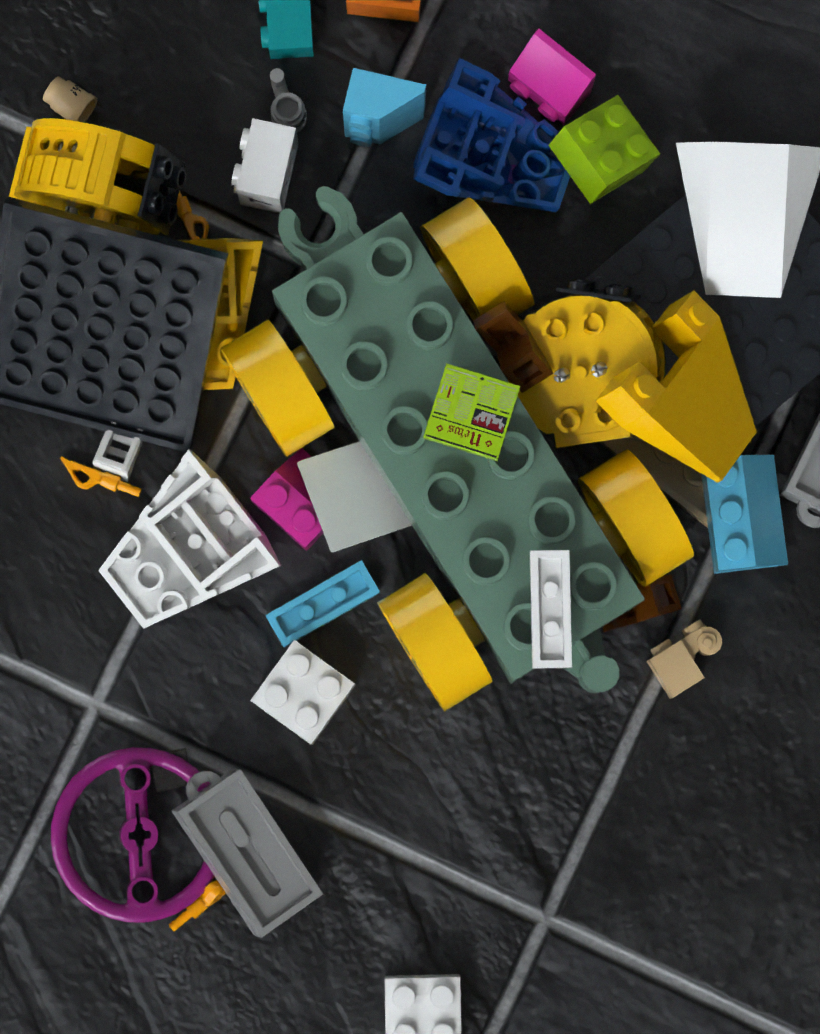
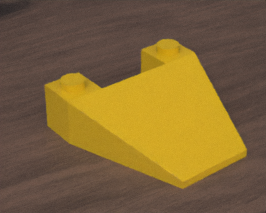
M693 290L670 304L652 327L653 332L679 358L661 383L639 361L614 376L596 399V402L621 428L718 483L724 479L757 431L720 316Z

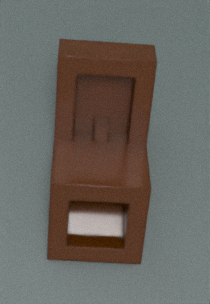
M505 301L473 320L476 331L497 352L501 371L513 384L520 386L519 390L521 393L553 374L551 366L528 327Z
M672 575L662 576L646 587L640 583L636 584L645 600L602 627L603 631L607 632L681 610L682 607Z

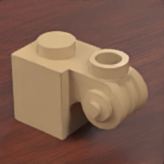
M701 619L683 629L682 633L685 637L675 644H672L670 639H667L650 650L654 657L646 662L670 699L705 678L694 661L696 653L710 656L717 653L722 646L720 633L712 627H706Z

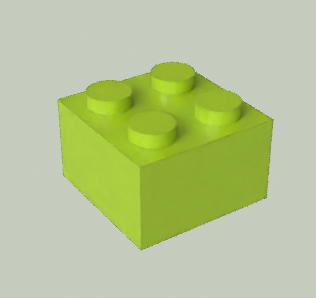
M619 95L565 125L548 145L590 204L643 173L660 155Z

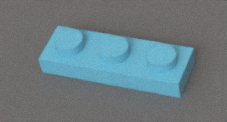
M361 560L265 616L282 646L286 648L294 640L298 641L378 595L380 591Z

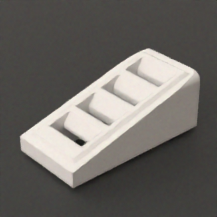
M111 430L105 431L93 459L94 469L120 476L121 480L128 482L143 441L137 437L133 439L114 434ZM112 440L130 446L129 451L126 452L110 446ZM109 454L124 460V463L108 459L106 456Z

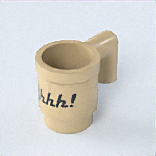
M59 76L49 84L43 95V101L49 104L53 111L66 120L84 123L92 114L98 99L72 81H65Z

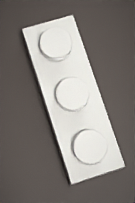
M569 550L530 551L532 669L572 668Z

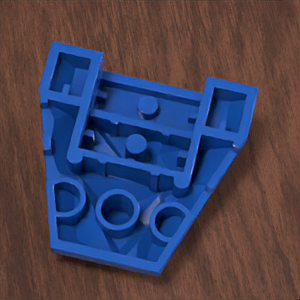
M459 58L446 82L443 93L433 108L413 163V168H415L413 179L448 196L470 197L480 201L557 212L570 179V175L548 146L559 131L545 119L538 122L524 110L527 104L520 97H517L514 101L498 87L501 81L492 73Z

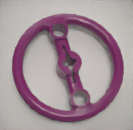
M132 747L102 755L85 765L72 777L56 804L51 823V847L58 872L68 889L80 902L94 912L110 919L136 923L162 920L179 913L191 905L204 893L205 887L215 878L206 862L203 861L196 876L182 891L167 900L160 901L158 899V888L153 881L151 849L154 848L158 841V830L156 825L149 820L147 788L151 780L149 770L153 765L174 772L187 783L194 774L199 773L187 761L169 752L153 748ZM114 768L119 771L120 785L124 789L126 820L122 823L119 830L120 842L128 850L130 881L127 885L128 900L125 904L115 903L100 896L81 879L73 865L67 842L68 823L76 800L95 778ZM139 768L145 775V782L138 789H130L125 783V775L128 770ZM205 782L198 787L197 791H201L210 783ZM136 803H138V823H140L141 829L148 831V837L142 838V844L140 845L141 866H139V847L134 839L128 837L129 832L135 831V825H137ZM139 881H148L152 886L150 898L145 901L135 900L132 895L133 886Z

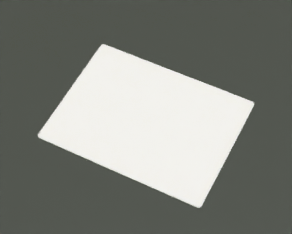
M360 441L297 462L331 552H336L412 526Z

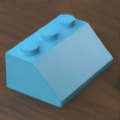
M353 68L343 107L345 137H349L350 142L353 144L371 147L372 143L380 145L422 120L425 115L426 84Z
M740 455L724 479L718 483L701 474L714 574L788 565L774 455Z

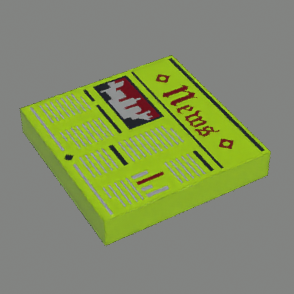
M446 363L423 438L497 461L520 386Z

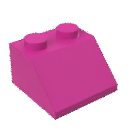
M538 29L510 69L508 81L511 82L510 88L524 100L529 97L539 105V112L551 122L558 120L565 125L591 94L596 74L542 30Z
M301 448L275 470L250 499L252 503L304 550L308 551L323 534V530L297 465L298 461L311 457Z

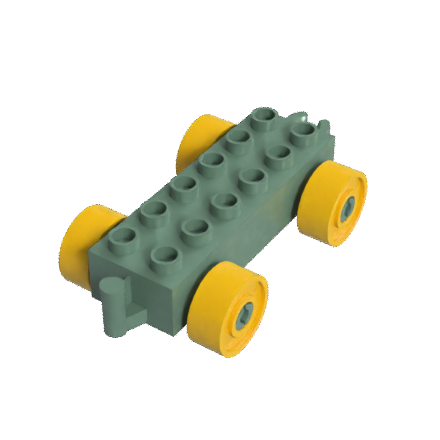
M322 186L316 191V201L320 209L329 213L334 219L335 231L328 241L312 243L302 235L301 222L296 213L291 209H283L279 214L278 232L285 251L295 263L303 267L304 271L272 290V294L278 311L300 346L290 351L279 332L268 319L223 346L220 350L257 413L286 457L334 428L329 414L317 395L324 388L328 389L458 598L447 604L433 581L424 573L377 602L402 647L441 708L446 711L493 682L485 664L475 649L482 642L486 643L510 684L534 670L532 669L530 551L569 550L572 668L563 669L576 677L580 686L590 693L605 692L612 689L619 679V667L612 657L608 658L605 656L600 628L645 600L621 560L638 582L646 587L694 557L693 548L682 524L648 470L630 450L625 449L578 478L579 487L593 513L592 515L518 396L497 461L423 438L446 363L508 382L468 316L473 321L503 301L517 315L534 306V299L528 283L495 226L472 198L468 197L420 226L423 239L435 261L434 263L402 212L363 234L357 225V216L352 204L341 192L327 186Z

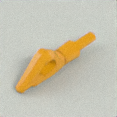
M179 190L176 202L177 214L181 218L190 239H200L199 236H196V223L203 225V236L201 239H207L209 231L208 221L204 217L192 213L187 196H182Z
M63 456L60 457L79 488L89 489L96 484H100V486L116 492L118 489L137 497L142 492L141 488L121 481L120 476L102 472L73 460L70 461ZM75 471H82L89 477V480L82 482L76 476Z
M215 880L205 887L204 893L186 907L187 910L168 924L169 927L176 931L190 918L196 919L208 907L221 899L226 893L219 882Z

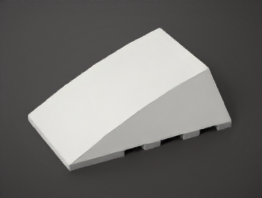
M736 142L676 143L705 294L781 298L820 172V147Z
M191 449L187 450L177 468L167 477L151 503L144 508L139 515V519L130 531H127L98 570L143 629L281 566L265 533L222 478Z

